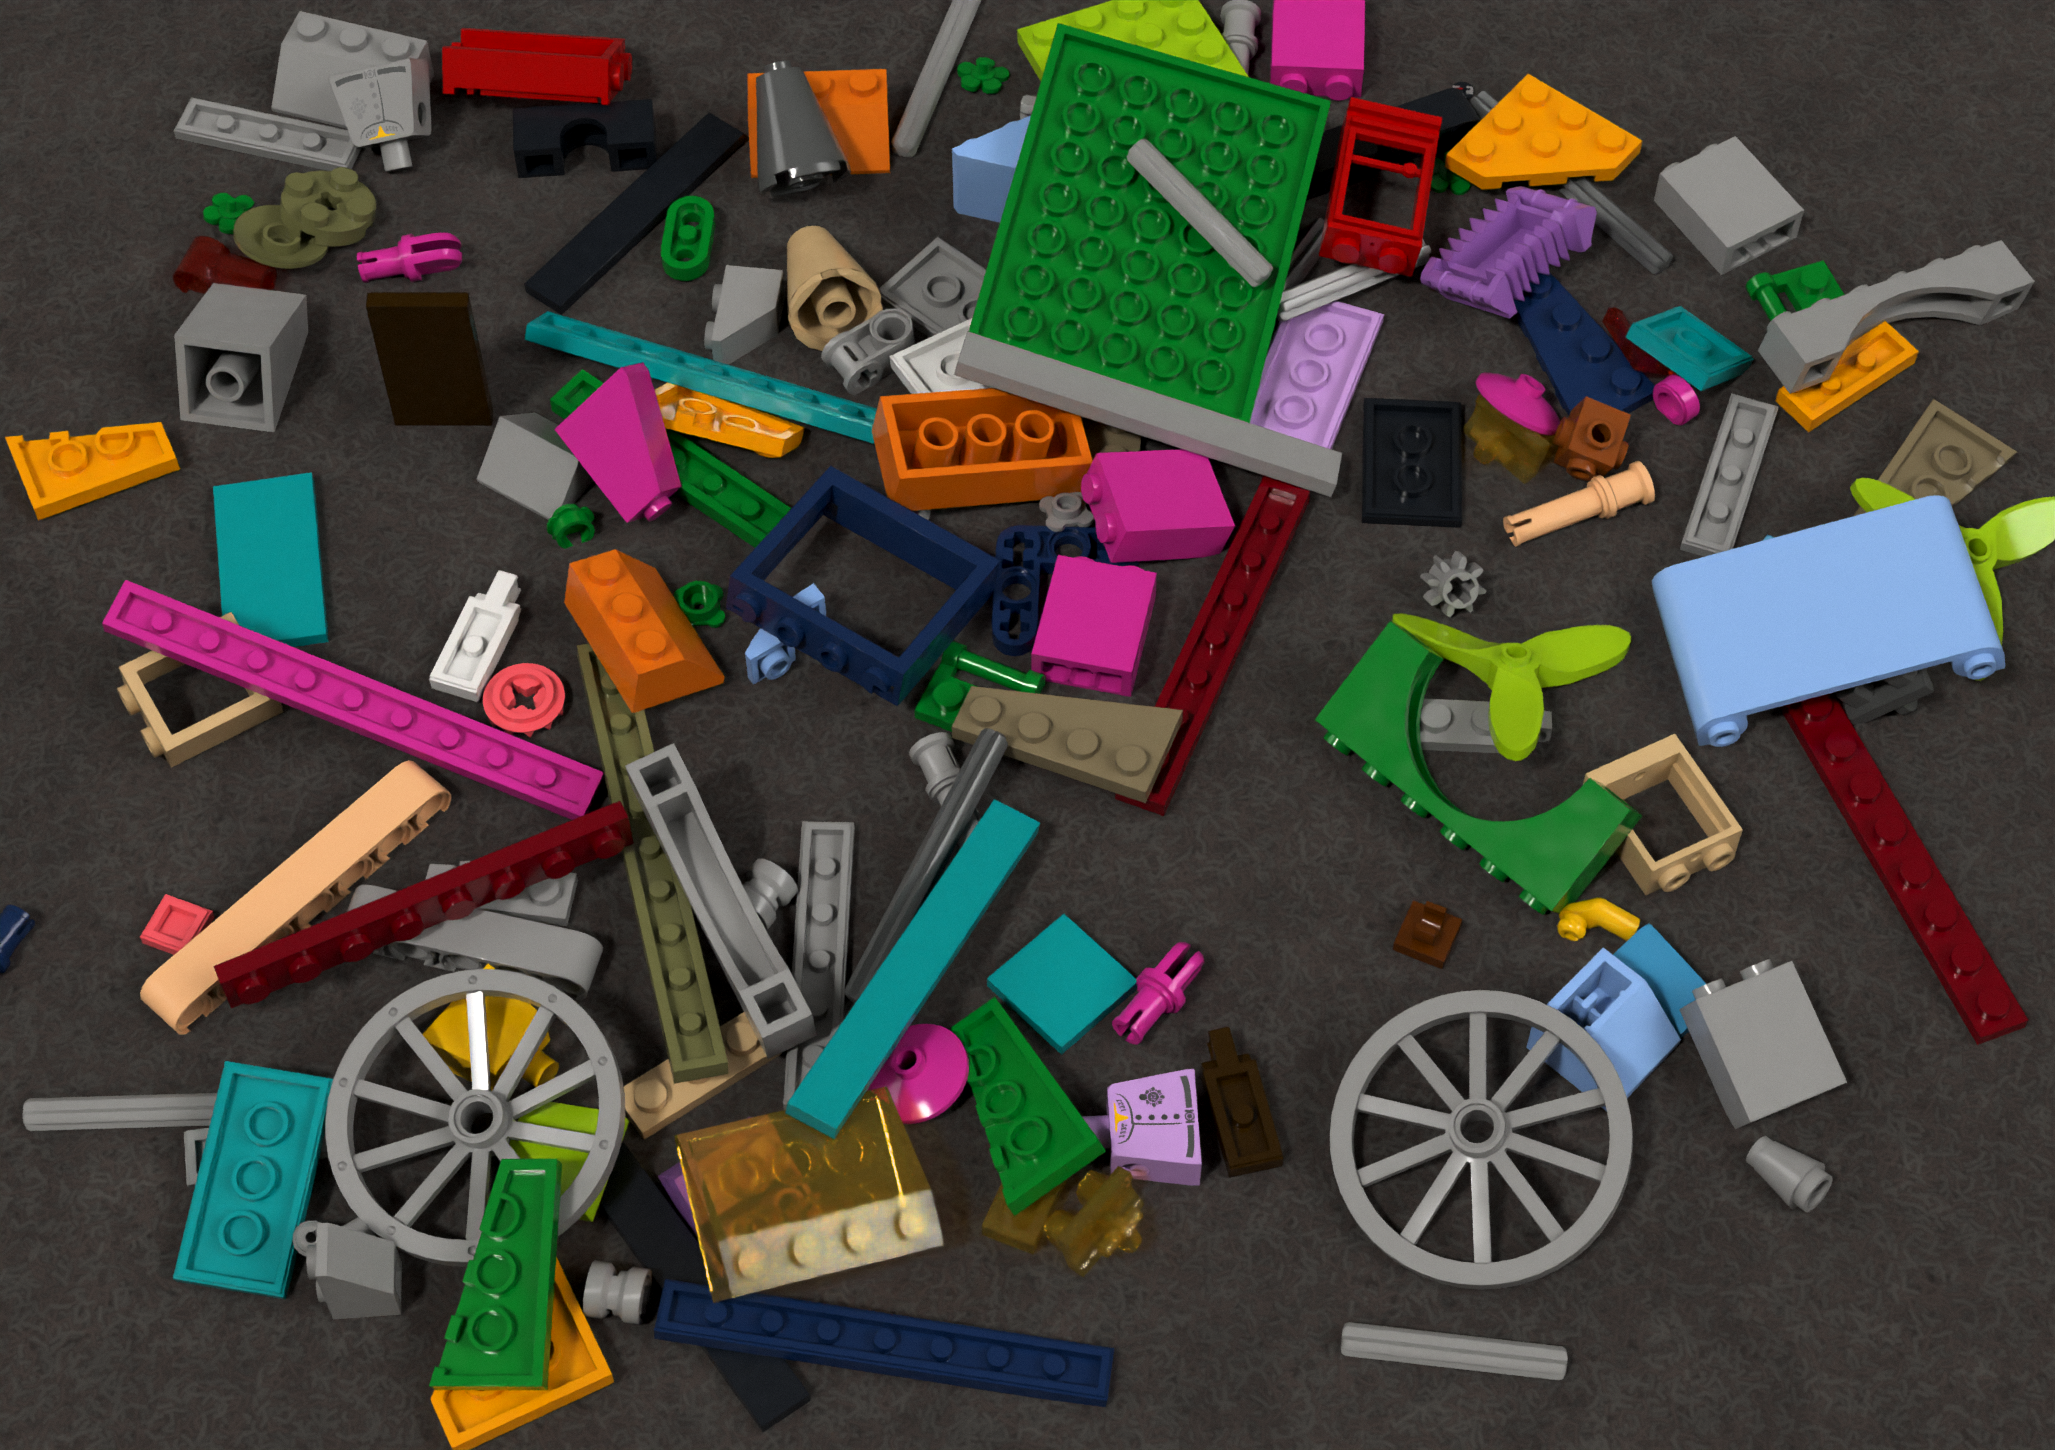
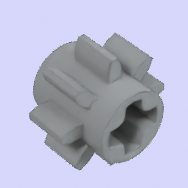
M1459 551L1454 552L1452 559L1442 560L1435 555L1433 557L1435 564L1431 567L1429 573H1423L1420 576L1431 589L1424 594V600L1431 606L1440 603L1442 612L1448 617L1453 615L1455 608H1465L1471 613L1473 611L1472 603L1476 600L1478 594H1486V590L1478 584L1476 579L1484 570L1475 562L1467 564L1466 557ZM1454 578L1456 587L1451 591L1453 588L1450 581Z

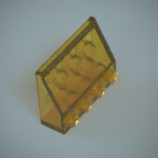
M887 1086L866 1091L835 1139L785 1113L786 1110L674 1136L713 1303L945 1245L931 1188Z

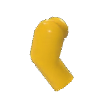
M1597 897L1567 904L1559 914L1561 920L1557 925V930L1561 937L1571 941H1578V939L1585 936L1586 929L1602 927L1627 941L1636 933L1640 919L1608 900Z

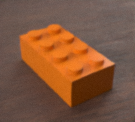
M995 388L880 396L872 427V435L887 498L911 511L1038 501L1047 496L1055 497L1060 493L1081 492L1082 478L1087 474L1093 461L1081 416Z

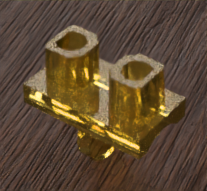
M1479 394L1475 401V410L1462 430L1464 434L1477 444L1473 453L1474 458L1482 464H1487L1495 459L1522 483L1526 484L1536 476L1542 462L1549 457L1554 447V435L1540 434L1516 423L1498 411Z
M1119 1166L1110 1176L1090 1170L1078 1184L1076 1194L1083 1208L1075 1216L1063 1209L1055 1210L1044 1223L1043 1229L1049 1242L1063 1253L1069 1268L1081 1277H1084L1101 1256L1109 1258L1117 1247L1128 1253H1134L1142 1244V1237L1135 1229V1226L1143 1218L1140 1210L1144 1203L1132 1187L1131 1181L1133 1177L1131 1172Z

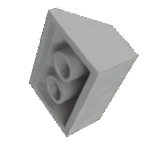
M299 11L281 43L271 109L275 112L347 129L328 76L408 58L427 59L430 84L434 71L428 42L414 37Z

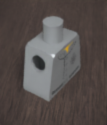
M408 58L328 76L353 145L356 148L380 147L385 172L412 168L408 141L430 136L432 131L428 60Z

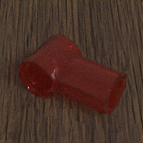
M197 236L194 238L173 274V282L182 292L187 293L188 290L203 294L208 291L213 283L273 290L277 278L275 267L261 264L250 258L231 254L224 244L208 236Z

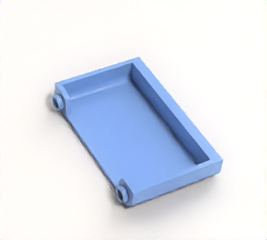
M1933 495L1675 564L1664 568L1652 579L1654 597L1699 746L1711 744L1715 747H1723L1733 744L1747 729V715L1950 662L1954 673L1969 679H1982L1990 676L1996 670L2005 668V654L1951 502L1944 496Z

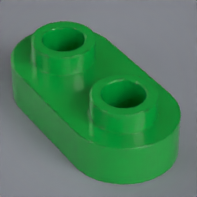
M685 196L674 201L668 208L661 245V259L665 273L673 279L679 281L694 280L702 276L709 267L715 232V216L712 205L706 199L698 196ZM688 222H697V223H699V224H698L697 226H695V227L692 226V225H685V224L688 223ZM683 258H690V259H692V260H689V261H679V260H681V259H683Z

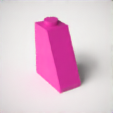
M643 362L621 367L554 430L626 523L645 517L650 522L671 507L672 502L669 500V497L682 485L648 368Z

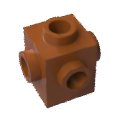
M1586 396L1571 410L1568 418H1562L1557 427L1553 444L1559 447L1553 463L1565 467L1569 475L1585 481H1591L1593 477L1598 475L1604 476L1612 468L1617 470L1621 466L1628 450L1629 443L1623 441L1631 414Z

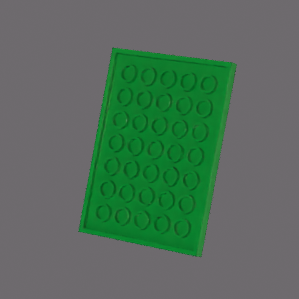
M1058 23L968 332L1250 423L1331 101ZM1141 139L1148 140L1272 265L1271 275L1265 282L1258 287L1251 286L1127 160L1128 151L1134 144Z

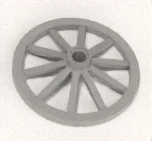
M500 969L464 970L441 975L424 981L391 1000L365 1024L349 1045L334 1076L327 1103L325 1137L331 1169L338 1187L351 1209L380 1238L395 1242L398 1250L415 1258L441 1265L467 1267L469 1260L474 1258L482 1233L479 1228L488 1203L491 1157L497 1156L500 1161L501 1159H520L509 1144L511 1139L589 1153L579 1174L560 1197L558 1236L578 1221L593 1204L613 1170L622 1143L626 1116L623 1080L617 1059L600 1028L579 1004L556 987L535 977ZM485 996L517 999L539 1007L494 1089L491 1091ZM462 999L467 1001L472 1090L467 1091L412 1022L436 1007ZM557 1017L579 1038L590 1060L509 1101ZM399 1032L454 1102L450 1106L368 1082L364 1079L381 1050ZM596 1078L599 1094V1113L595 1135L515 1121ZM358 1098L449 1124V1126L355 1154L353 1122ZM484 1113H493V1121L490 1127L482 1133L472 1134L471 1129L475 1119ZM455 1144L394 1217L390 1216L376 1201L361 1174L368 1170ZM472 1155L466 1240L435 1237L410 1228Z
M1490 990L1460 991L1441 995L1406 1009L1384 1024L1361 1047L1342 1078L1335 1097L1330 1125V1154L1339 1191L1349 1212L1372 1243L1388 1257L1404 1268L1441 1284L1465 1289H1501L1522 1285L1557 1271L1579 1256L1602 1233L1613 1217L1629 1179L1633 1155L1632 1120L1627 1096L1612 1062L1600 1045L1575 1021L1551 1006L1519 994ZM1487 1017L1520 1022L1544 1032L1491 1100H1487ZM1470 1018L1469 1099L1464 1100L1414 1039V1036L1449 1021ZM1560 1043L1579 1059L1598 1087L1597 1089L1505 1112ZM1400 1048L1451 1110V1113L1439 1112L1364 1093L1380 1066L1394 1051ZM1605 1106L1610 1133L1607 1164L1598 1163L1513 1133L1512 1131ZM1358 1112L1445 1132L1443 1135L1357 1170L1354 1135ZM1486 1121L1494 1127L1491 1137L1482 1143H1472L1463 1137L1464 1131L1472 1122ZM1507 1150L1600 1183L1591 1203L1568 1230L1564 1232L1506 1154ZM1452 1152L1399 1235L1376 1212L1363 1188ZM1467 1164L1471 1165L1474 1263L1443 1258L1415 1246ZM1488 1164H1493L1548 1238L1549 1244L1514 1259L1492 1262Z

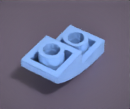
M814 583L793 596V598L826 616L825 597ZM761 628L745 652L748 679L753 685L766 677L769 680L781 677L789 670L792 662L796 660L794 647L784 645L777 637Z

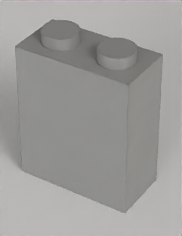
M1736 136L1720 144H1711L1703 149L1700 154L1681 163L1675 162L1667 166L1659 174L1654 197L1657 205L1720 275L1797 238L1804 209Z
M1770 959L1759 962L1740 971L1743 981L1728 987L1725 986L1722 978L1705 984L1692 991L1695 997L1693 1002L1679 1009L1724 1111L1735 1129L1847 1083L1792 961L1775 968Z

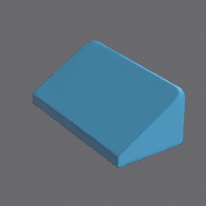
M1648 923L1640 928L1613 955L1646 980L1677 1034L1682 1038L1689 1033V1030L1679 1009L1693 1002L1695 997L1692 991L1706 983L1663 936Z

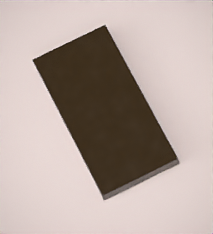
M367 293L366 310L395 425L492 426L494 411L469 293Z

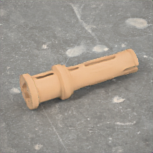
M1635 461L1629 464L1628 470L1607 478L1601 475L1593 477L1587 483V488L1512 516H1505L1503 518L1504 529L1507 534L1514 533V536L1510 537L1513 545L1517 547L1524 542L1596 515L1599 518L1609 519L1616 516L1617 510L1641 502L1644 505L1652 503L1655 500L1653 482L1642 462Z

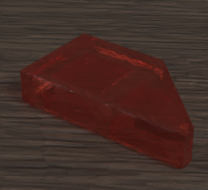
M1616 307L1608 308L1602 322L1635 371L1665 376L1677 375L1625 338L1631 325L1624 317L1623 311Z

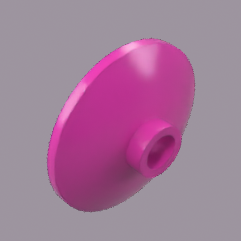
M1484 372L1477 377L1475 384L1481 395L1502 414L1537 433L1555 435L1561 420L1553 407L1542 396L1545 392V387L1539 381L1526 374H1520L1518 379H1514L1502 374Z
M935 1024L911 1025L866 1091L867 1097L876 1111L890 1121L901 1124H916L933 1119L946 1111L963 1091L969 1073L967 1051L960 1039L945 1027ZM916 1061L913 1067L905 1070L908 1065Z

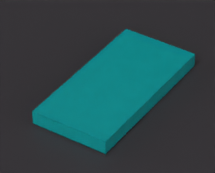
M312 472L213 486L222 616L232 612L239 626L292 647L329 642L315 484Z
M225 1061L173 1275L175 1281L286 1299L298 1253L292 1242L293 1233L297 1226L305 1222L325 1136L326 1110L333 1079Z

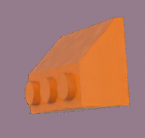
M864 69L804 72L849 162L850 174L890 173L887 70ZM747 73L751 178H758L756 78L764 73Z
M616 549L569 563L564 603L632 713L724 683L725 676L655 567Z

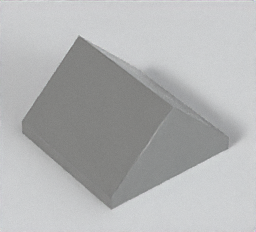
M537 413L499 417L477 476V482L547 520L552 517L555 510L565 504H574L594 480L554 430L558 424Z

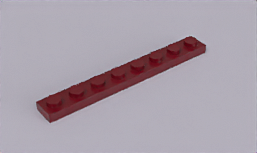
M1263 476L1154 706L1183 710V720L1146 803L1117 793L1115 794L1116 800L1161 816L1165 815L1309 504L1310 491Z
M1830 693L1779 707L1976 1044L1979 1045L2025 1028L2029 1021L1834 694Z
M621 801L615 802L213 967L231 1009L242 1004L260 1002L273 991L293 983L311 981L318 977L322 971L344 962L360 961L369 956L373 950L395 941L411 940L420 935L424 929L446 920L462 919L480 906L497 899L506 900L519 895L525 888L546 879L562 878L572 872L575 867L597 858L606 859L617 855L624 847L634 844L629 817Z

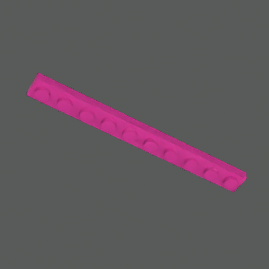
M128 580L124 581L102 622L104 631L571 820L589 813L604 781V772Z

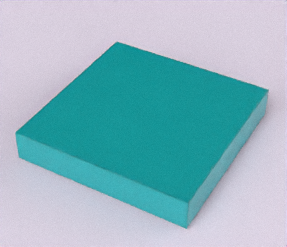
M1681 306L1632 323L1625 338L1700 391L1742 375L1754 360L1750 354Z
M1065 914L1061 915L987 978V986L1061 1055L1137 990L1136 978Z

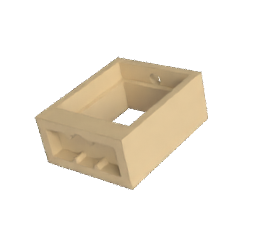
M232 612L220 617L239 625ZM150 651L119 666L124 685L118 687L117 691L123 704L131 716L140 712L147 725L146 728L140 730L146 745L154 758L163 754L171 768L283 712L281 702L246 689L249 697L172 735L144 684L184 665V663L155 651Z
M1676 734L1585 774L1583 784L1589 778H1592L1604 784L1623 800L1669 780L1708 836V838L1655 862L1632 829L1616 849V853L1645 895L1661 888L1664 892L1674 891L1685 884L1691 874L1706 867L1711 872L1717 871L1734 859L1743 829Z

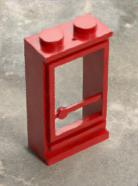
M462 28L461 42H452L451 46L442 47L443 94H455L460 88H467V94L472 95L480 89V95L588 103H598L601 99V105H609L616 94L622 91L624 81H630L632 54L625 53V39Z
M1350 97L1341 127L1319 250L1320 257L1334 259L1341 263H1352L1379 269L1391 274L1412 277L1423 243V231L1439 131L1443 117ZM1355 139L1422 154L1420 169H1417V166L1413 163H1406L1403 166L1354 155ZM1351 163L1400 173L1406 178H1418L1410 229L1342 214Z

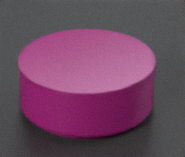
M1669 375L1654 386V403L1657 409L1673 424L1684 425L1699 414L1700 404L1698 397L1690 384L1682 377Z

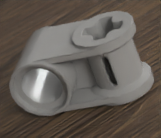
M896 308L879 311L876 315L849 331L842 332L833 337L825 345L821 358L827 367L837 370L844 379L843 385L847 392L855 396L894 372L891 368L889 356L915 345L912 320L907 313Z

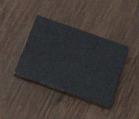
M1364 398L1361 523L1461 528V402Z

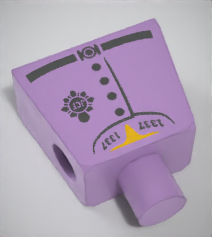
M1185 1069L1111 1084L1107 1087V1115L1082 1116L1104 1149H1109L1111 1176L1191 1186L1200 1185L1202 1162L1194 1069Z

